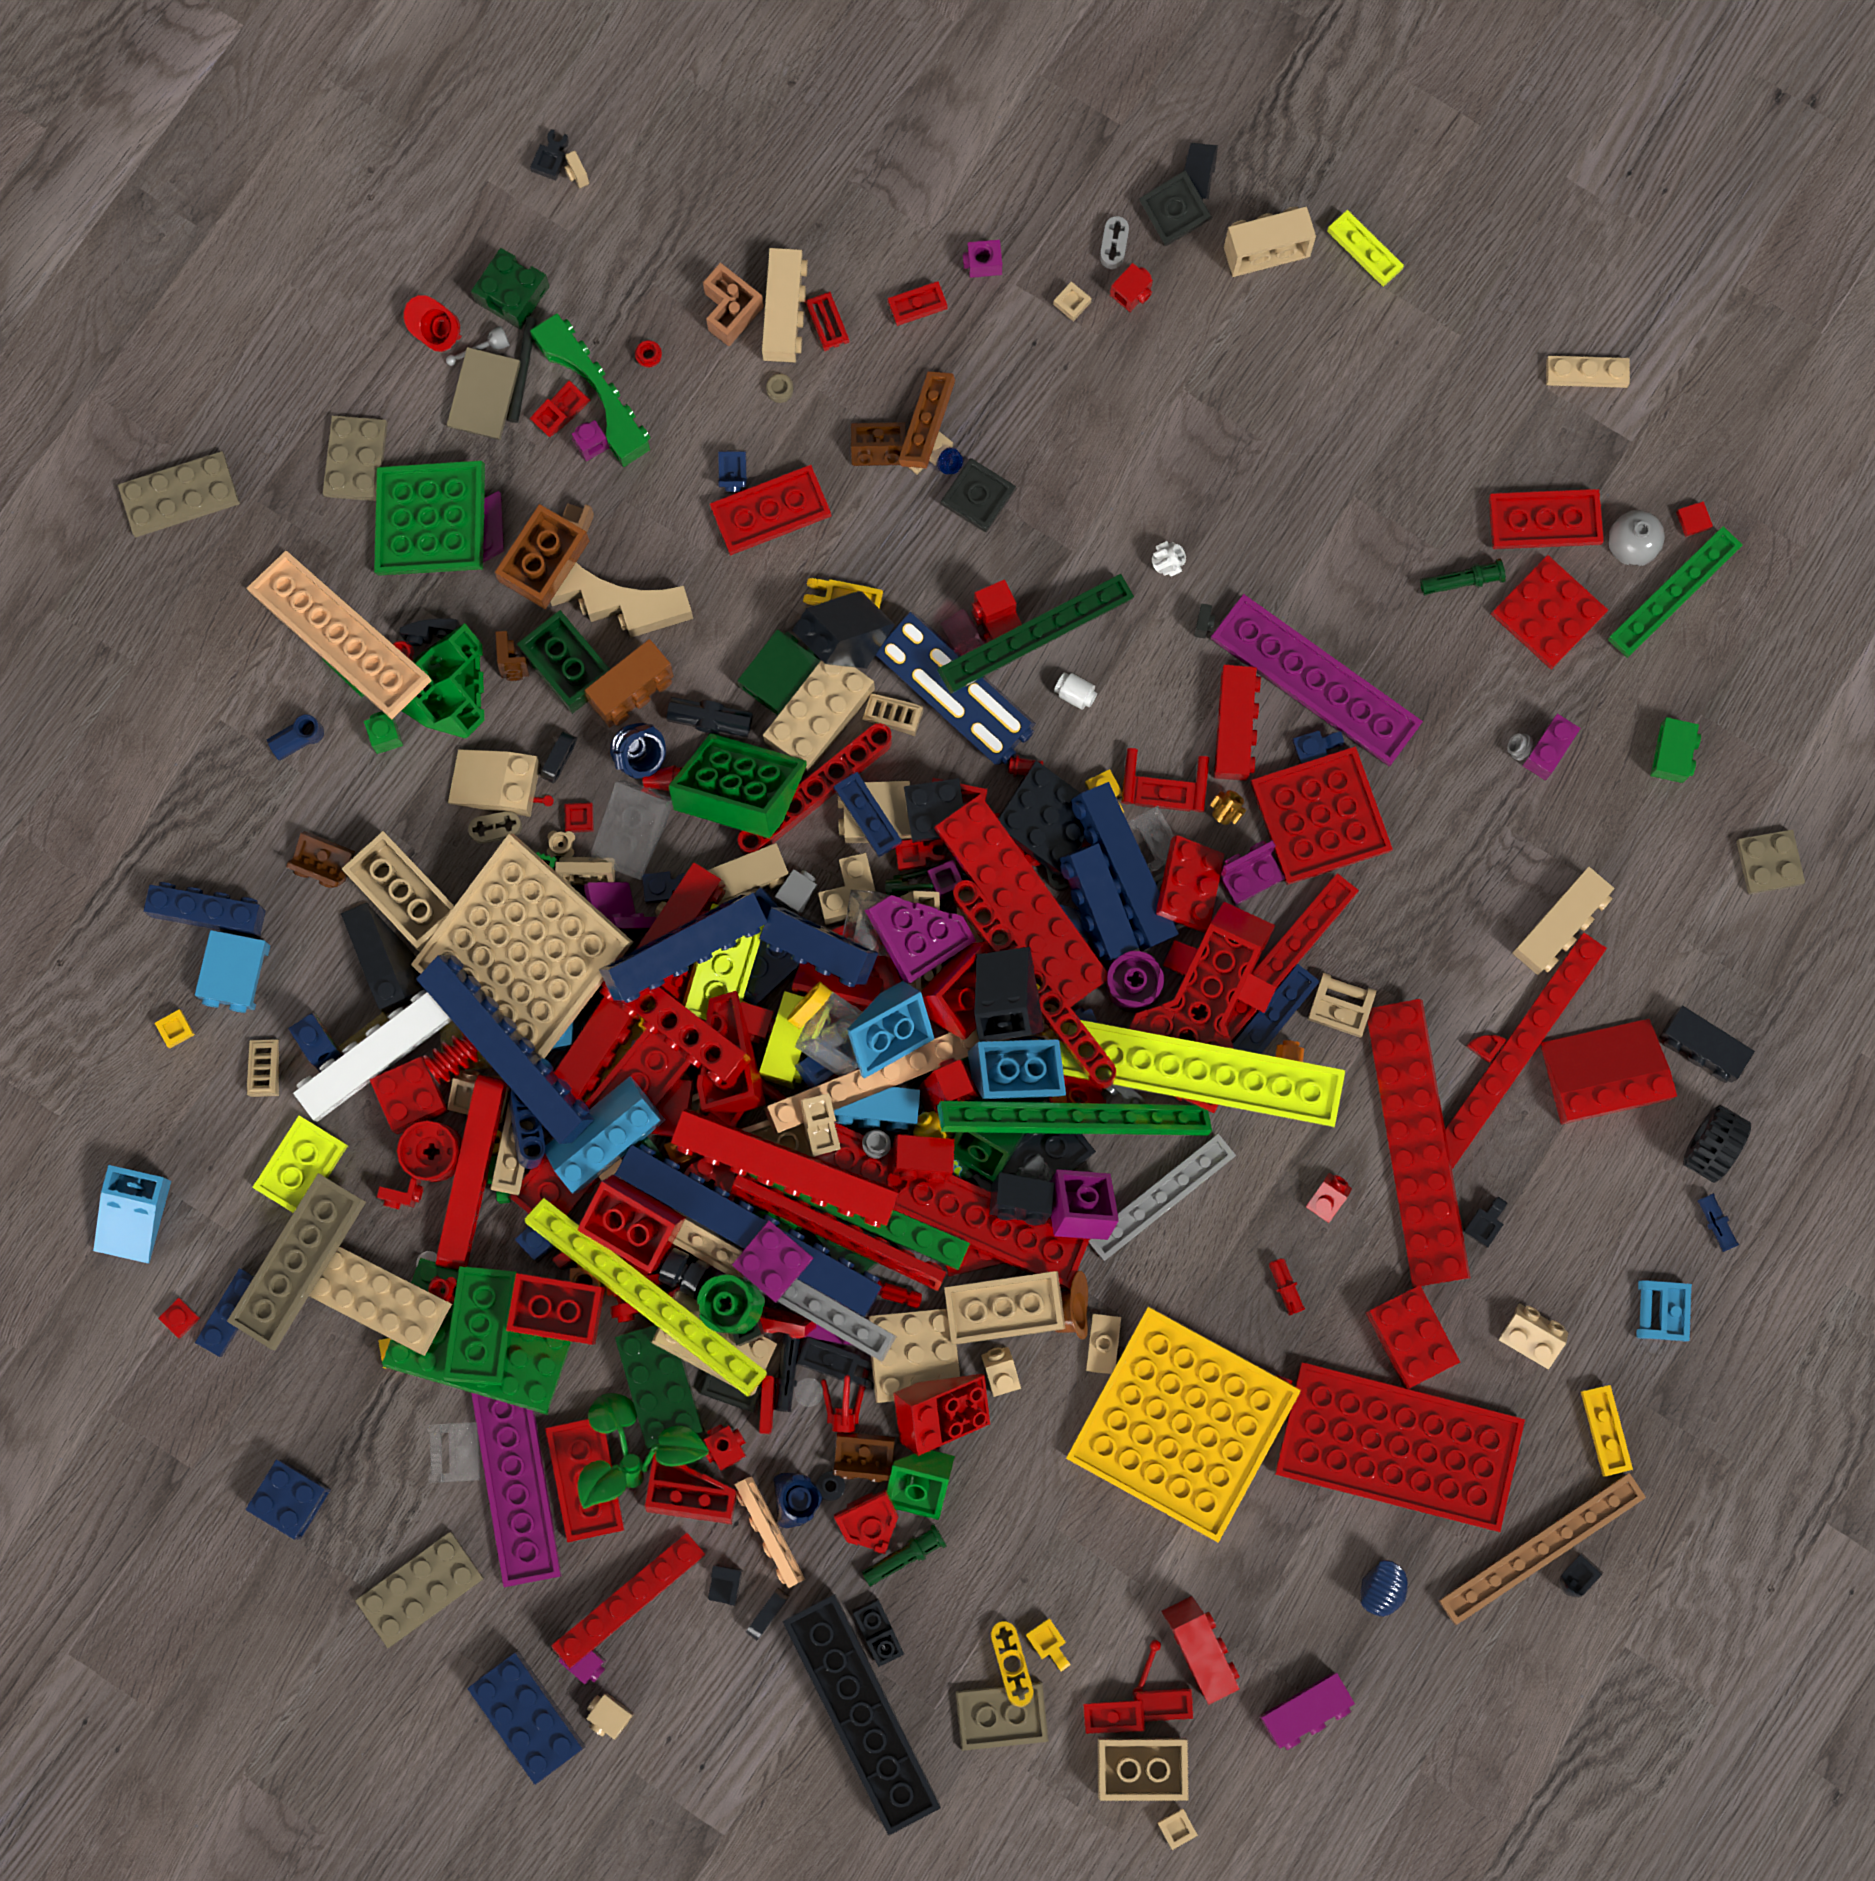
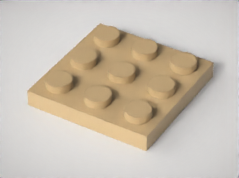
M947 1309L867 1317L871 1322L897 1336L883 1362L871 1356L876 1403L894 1401V1392L917 1382L960 1377L957 1345H952Z

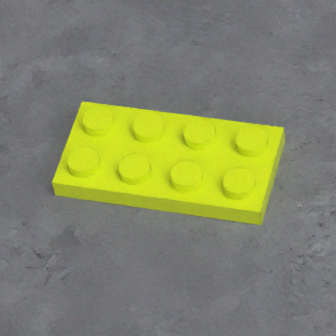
M712 904V905H711V909H713V908H715V907H717V906H719V905ZM764 925L759 927L761 931L758 934L749 938L742 936L737 939V944L734 947L724 951L720 948L713 952V957L708 961L700 964L697 961L694 962L682 1005L699 1018L706 1020L709 998L736 991L741 1003L760 944L759 938Z

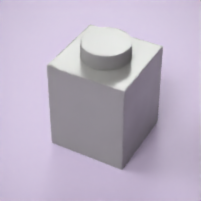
M793 869L776 894V902L800 916L818 890L817 884L814 883L816 879L804 870L799 873Z

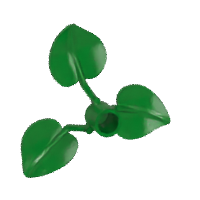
M606 1393L598 1396L588 1412L589 1424L595 1431L600 1433H611L617 1429L624 1458L620 1461V1467L618 1465L611 1467L606 1461L597 1460L583 1468L578 1479V1494L581 1505L586 1509L598 1503L608 1502L619 1497L626 1487L635 1488L640 1486L644 1481V1472H648V1466L654 1454L657 1462L662 1465L679 1466L694 1462L708 1455L707 1446L692 1429L686 1426L669 1427L660 1433L658 1438L659 1444L652 1446L643 1463L638 1456L629 1454L623 1427L633 1425L636 1422L637 1413L634 1403L626 1396L617 1393Z

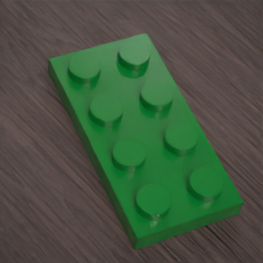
M459 1266L443 1377L444 1381L502 1386L510 1332L506 1331L516 1271Z

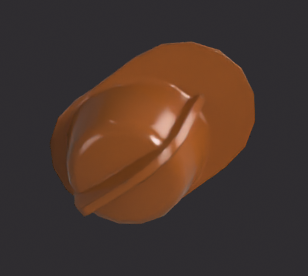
M1077 1271L1074 1274L1071 1289L1061 1293L1066 1329L1055 1330V1332L1076 1333L1080 1339H1086L1088 1333V1284L1083 1271Z

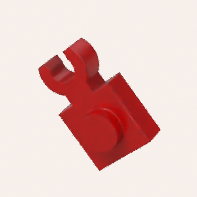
M912 840L902 841V844L895 847L898 871L926 868L925 860L927 859L936 863L943 862L945 860L944 855H935L933 853L935 847L943 846V841L934 840L928 846H923V841L912 843Z

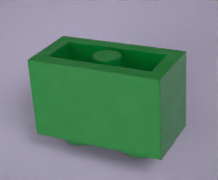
M1668 717L1662 721L1650 776L1684 783L1689 776H1693L1696 767V760H1693L1694 750H1698L1701 741V734L1698 733L1699 724Z

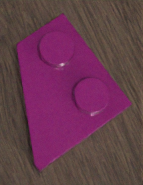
M499 491L484 498L483 563L504 552L502 496Z

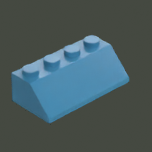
M631 1076L590 1109L589 1114L594 1118V1121L573 1143L559 1144L553 1139L545 1146V1154L551 1166L571 1193H579L623 1157L631 1145L636 1146L666 1121Z

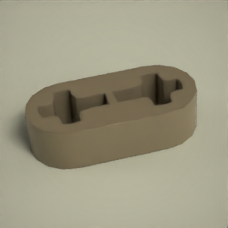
M511 811L474 818L468 826L471 838L479 844L504 840L508 834L517 836L522 830L520 818ZM508 818L512 822H516V825L512 826V831H507L505 827L497 828V826L506 824V819ZM479 824H483L485 828L493 827L491 830H486L483 837H480L478 833H474V830H478Z

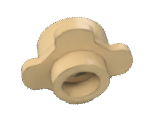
M551 831L548 834L549 848L547 849V854L551 858L554 856L573 857L574 850L572 849V844L575 840V835L571 831L566 833ZM562 842L564 845L559 847L558 844Z

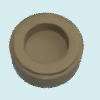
M784 374L771 376L766 384L768 397L777 403L788 401L793 395L791 379Z

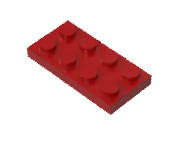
M812 465L710 503V508L730 556L832 517Z
M1599 489L1495 493L1489 495L1493 549L1602 545L1604 542Z
M588 1419L546 1428L567 1543L625 1531L619 1497L584 1509L578 1494V1479L585 1466L597 1460L606 1461L611 1467L613 1466L607 1434L595 1431L589 1424Z

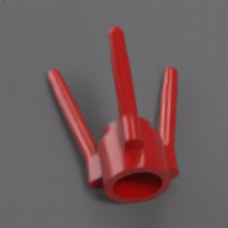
M865 1368L861 1378L868 1379L869 1371ZM846 1375L844 1377L842 1408H835L834 1413L827 1381L822 1379L821 1384L827 1410V1423L832 1424L833 1432H855V1424H859V1412L865 1387L859 1386L854 1409L849 1408L850 1376Z

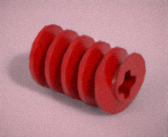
M462 1031L461 1040L454 1035L451 1036L452 1046L442 1042L444 1052L441 1053L434 1048L432 1049L433 1059L427 1055L423 1056L424 1063L440 1085L439 1078L447 1082L451 1080L449 1071L457 1076L460 1074L458 1065L468 1069V1058L474 1062L479 1061L477 1055L479 1051Z

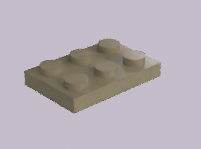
M332 416L323 486L324 497L376 501L377 467H383L388 426L386 420Z

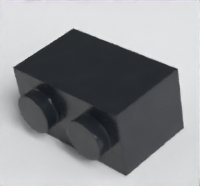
M999 1172L992 1182L989 1214L995 1215L1002 1220L1017 1219L1025 1221L1029 1225H1044L1052 1214L1054 1183Z

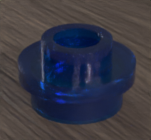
M948 447L944 449L938 457L937 466L939 471L946 475L957 473L962 467L963 457L955 448Z

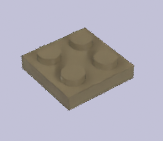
M1793 830L1747 837L1736 841L1748 895L1805 884Z

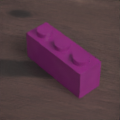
M1332 1672L1261 1714L1259 1717L1275 1745L1279 1749L1285 1747L1286 1750H1289L1301 1742L1299 1737L1307 1732L1314 1735L1326 1728L1324 1722L1335 1717L1336 1720H1339L1351 1713L1349 1707L1355 1703L1336 1672Z

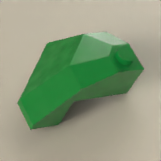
M465 623L412 660L432 681L401 710L424 727L461 738H468L485 720L484 709H481V694L484 693L483 672L480 671V657L483 656V646Z

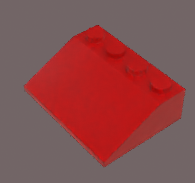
M1650 1019L1555 1039L1540 1044L1561 1125L1666 1102L1677 1097L1669 1065Z

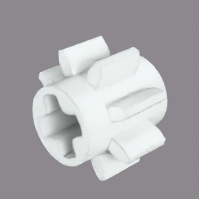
M1167 541L1157 545V552L1153 553L1152 564L1158 573H1163L1164 576L1168 574L1174 576L1182 572L1180 566L1186 562L1183 548L1178 544H1174V542L1168 543Z

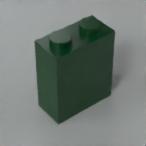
M778 629L737 680L738 687L777 716L820 663V658L809 647L805 650L797 644L799 641L795 636L787 631L783 634Z

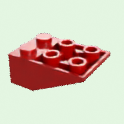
M983 1374L917 1382L893 1393L900 1442L917 1456L990 1425L985 1375Z

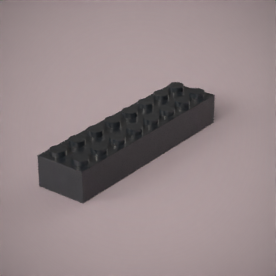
M836 1594L782 1621L888 1836L941 1809V1804Z

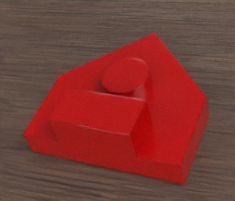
M885 1489L877 1494L871 1492L848 1503L847 1508L834 1514V1519L846 1542L886 1554L892 1532L898 1520V1513Z

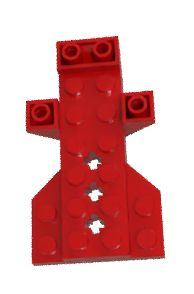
M1223 902L1210 923L1198 949L1174 940L1163 966L1185 976L1175 999L1161 1006L1136 1013L1129 1029L1178 1039L1181 1038L1182 1034L1187 1035L1191 1031L1194 1033L1192 1037L1196 1038L1195 1042L1234 1049L1226 1026L1238 1001L1265 1014L1276 991V987L1251 974L1275 925ZM1205 1006V1012L1208 1013L1207 1017H1201L1199 1021L1195 1020L1196 1015L1193 1014V1010ZM1182 1098L1214 1114L1219 1106Z

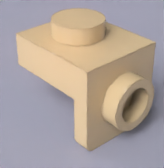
M1008 1347L993 1348L988 1353L981 1355L994 1397L1021 1389L1014 1361Z

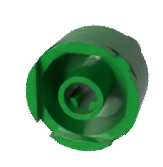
M720 1275L709 1279L702 1286L697 1297V1304H699L700 1319L709 1329L721 1333L744 1334L759 1321L765 1299L759 1288L749 1279L735 1275Z

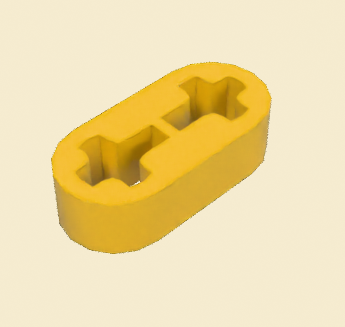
M821 982L817 983L795 1006L787 1021L797 1029L802 1028L824 1005L832 991Z

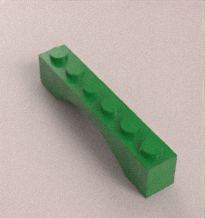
M557 313L530 330L534 342L549 362L562 365L576 372L597 392L606 411V438L609 448L623 468L650 451L648 442L651 439L650 435L643 425L639 427L633 420L636 416L629 405L625 404L623 406L619 401L618 397L621 395L612 382L607 384L603 378L605 372L597 361L592 363L588 357L590 351L582 340L578 342L573 336L575 330L568 319L562 320Z

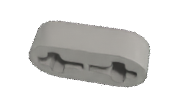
M1119 216L1110 218L1106 222L1100 261L1108 269H1116L1124 261L1129 225L1124 218ZM1115 225L1120 226L1121 230L1118 239H1113L1112 229H1114ZM1111 246L1116 247L1114 260H1109V255H1107L1110 254Z

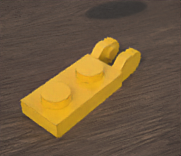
M808 578L807 586L812 589L827 590L826 597L806 594L803 601L810 605H817L856 591H862L880 609L883 590L831 579L826 581Z

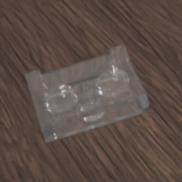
M1157 806L1128 821L1131 831L1136 828L1138 829L1154 858V861L1147 864L1151 874L1166 866L1171 838L1174 837L1171 828Z
M477 1422L427 1425V1434H430L431 1474H428V1483L479 1481L480 1449ZM441 1433H449L450 1473L442 1474Z

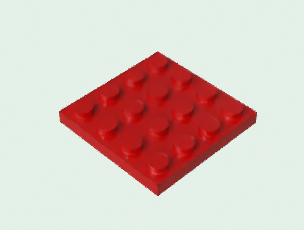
M1356 746L1253 779L1250 782L1270 840L1276 845L1274 851L1282 874L1285 877L1286 885L1380 856L1393 850Z

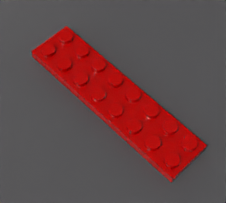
M981 795L975 797L934 827L968 877L977 885L1024 947L1030 946L1032 958L1070 1007L1107 981L1108 972Z
M645 1029L585 1104L590 1110L631 1076L654 1106L657 1107L692 1065V1063L685 1059L688 1053L681 1048L677 1052L663 1042L666 1036L658 1031L654 1035L648 1029ZM544 1153L541 1164L531 1169L522 1180L519 1195L510 1194L509 1198L528 1214L544 1198L568 1216L599 1177L579 1193H571L556 1174Z

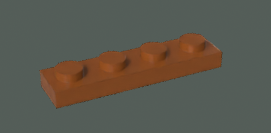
M927 372L899 457L901 466L927 469L954 387L955 377L953 373Z

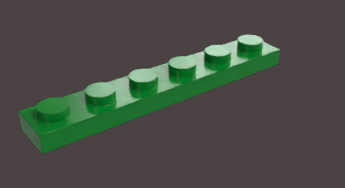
M1723 526L1607 640L1628 658L1722 567L1743 544Z

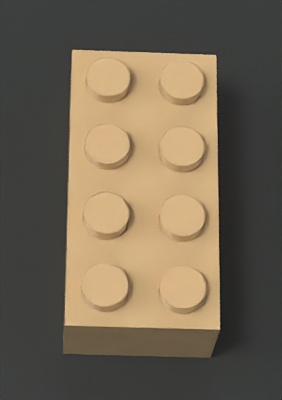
M821 660L763 734L764 743L778 753L806 760L807 766L804 773L809 775L870 697L871 693H873L875 690L874 681L855 667L828 665Z
M384 831L342 868L346 875L419 952H421L454 908V905Z

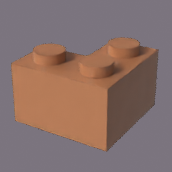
M720 263L703 282L705 295L718 304L706 320L708 331L727 346H730L764 306L762 295Z

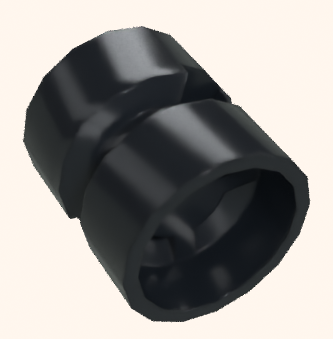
M675 1247L666 1258L658 1280L672 1288L678 1285L680 1292L695 1299L698 1297L702 1286L707 1282L712 1266L698 1258L692 1261L690 1254Z

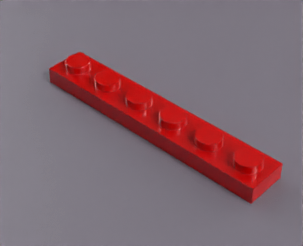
M686 1533L552 1644L551 1647L566 1666L571 1669L705 1557L706 1554L691 1536Z

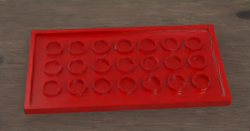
M1303 1362L1300 1363L1295 1387L1301 1389L1288 1414L1274 1475L1501 1532L1525 1419Z

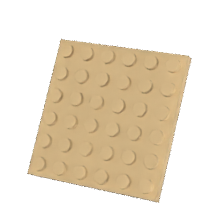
M508 834L411 965L421 974L438 955H453L463 963L464 971L479 981L482 986L480 989L485 995L493 998L498 1003L499 1011L517 1025L516 1030L520 1035L529 1039L535 1046L534 1051L540 1058L545 1059L603 983L604 979L599 969L621 958L633 941L516 835Z

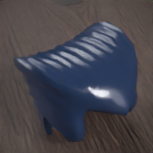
M780 1473L776 1475L773 1481L776 1493L778 1526L787 1529L801 1526L811 1521L821 1503L822 1495L811 1482L810 1477L798 1473Z
M1380 1561L1362 1579L1360 1590L1362 1607L1367 1612L1381 1617L1391 1615L1404 1604L1407 1597L1408 1579L1405 1571L1393 1561Z

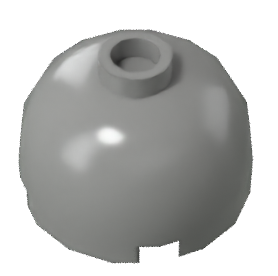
M1643 510L1629 511L1621 515L1611 526L1608 541L1609 549L1613 556L1623 564L1644 566L1653 561L1662 550L1665 539L1664 527L1659 519L1650 512Z

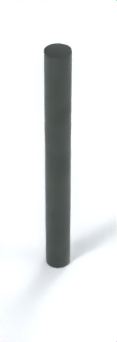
M533 317L526 318L519 356L521 364L513 390L508 421L512 423H518L534 340L530 330L535 328L537 319Z

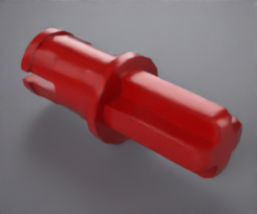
M1280 1258L1269 1263L1278 1287L1276 1292H1280L1288 1311V1316L1305 1310V1306H1303L1296 1288L1298 1283H1294L1285 1259Z

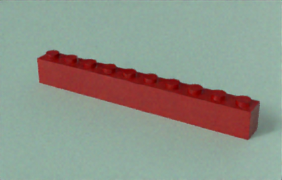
M693 862L636 949L704 914L711 909L712 904H718L726 892L724 889L726 885L722 879ZM606 997L603 998L554 1072L558 1078L563 1079L571 1087L570 1092L575 1098L583 1102L589 1092L593 1093L601 1082V1074L605 1068L609 1069L613 1065L617 1057L615 1053L620 1045H625L632 1035V1027L636 1021L640 1022L641 1017L639 1015H636L634 1018L629 1016L621 1009L623 1003L618 1000L611 1002ZM647 1002L645 1005V1011L648 1009L647 1005L649 1002Z

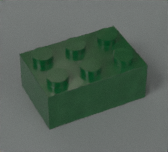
M561 610L517 643L522 655L572 714L588 702L584 690L610 670Z

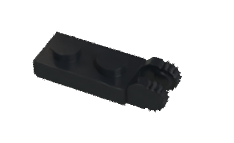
M806 1337L797 1365L843 1382L844 1377L849 1375L850 1384L852 1382L858 1386L873 1390L874 1383L871 1380L854 1375L857 1365L873 1373L872 1362L861 1359L859 1355Z

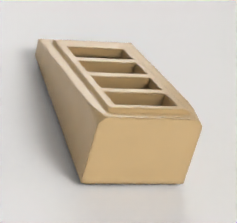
M871 693L863 720L874 724H885L890 729L915 736L923 714V706ZM876 702L881 703L878 716H873ZM890 706L892 708L888 719L883 718L886 707ZM897 709L902 710L899 721H894ZM907 712L912 713L909 724L904 723Z
M278 1039L250 1040L247 1095L250 1097L279 1096ZM257 1048H271V1053L257 1054ZM257 1059H271V1064H257ZM257 1070H270V1075H257ZM257 1081H270L267 1086H257Z

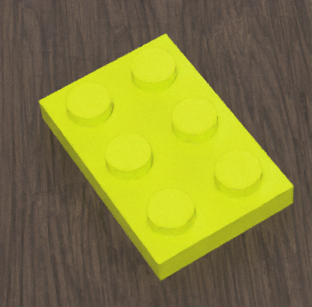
M298 1116L252 1188L294 1213L317 1174L319 1173L328 1178L348 1145L303 1117Z

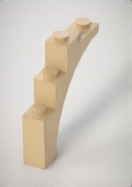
M577 562L550 602L552 606L578 599L583 615L588 614L591 622L620 614L618 618L622 631L628 630L630 638L693 619L684 586L666 590H636L620 587L599 579L582 568Z

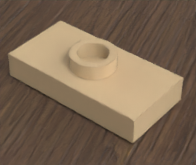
M1092 1314L1086 1371L1112 1374L1116 1366L1121 1317Z

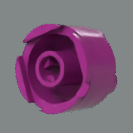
M1129 951L1119 956L1111 964L1107 974L1106 991L1110 1001L1117 1007L1130 1012L1150 1008L1158 999L1163 988V971L1155 959L1145 952ZM1132 976L1138 977L1137 981L1140 983L1137 987H1133L1131 982L1127 980H1131Z

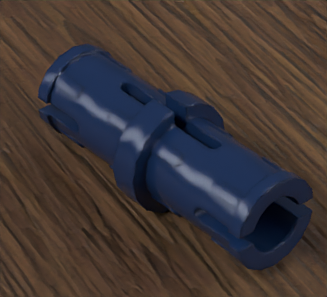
M1714 1193L1698 1200L1697 1202L1709 1223L1707 1227L1709 1230L1712 1229L1722 1249L1721 1251L1725 1252L1738 1246L1739 1243L1728 1224L1730 1220L1728 1216H1724Z

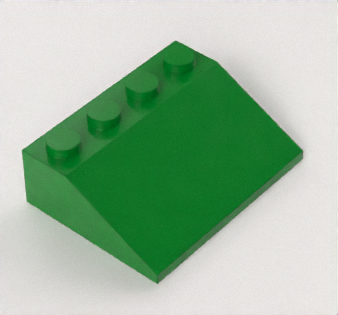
M710 733L669 784L673 810L771 838L784 821L807 766V761Z

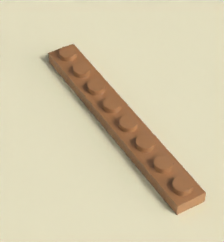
M1625 1474L1439 1599V1603L1453 1624L1458 1625L1645 1499V1495L1631 1474Z

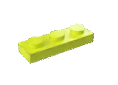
M1348 210L1328 227L1327 232L1383 287L1403 270L1404 265Z

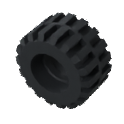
M1721 1104L1710 1111L1695 1132L1684 1154L1683 1165L1713 1183L1719 1181L1730 1170L1743 1150L1751 1132V1122Z

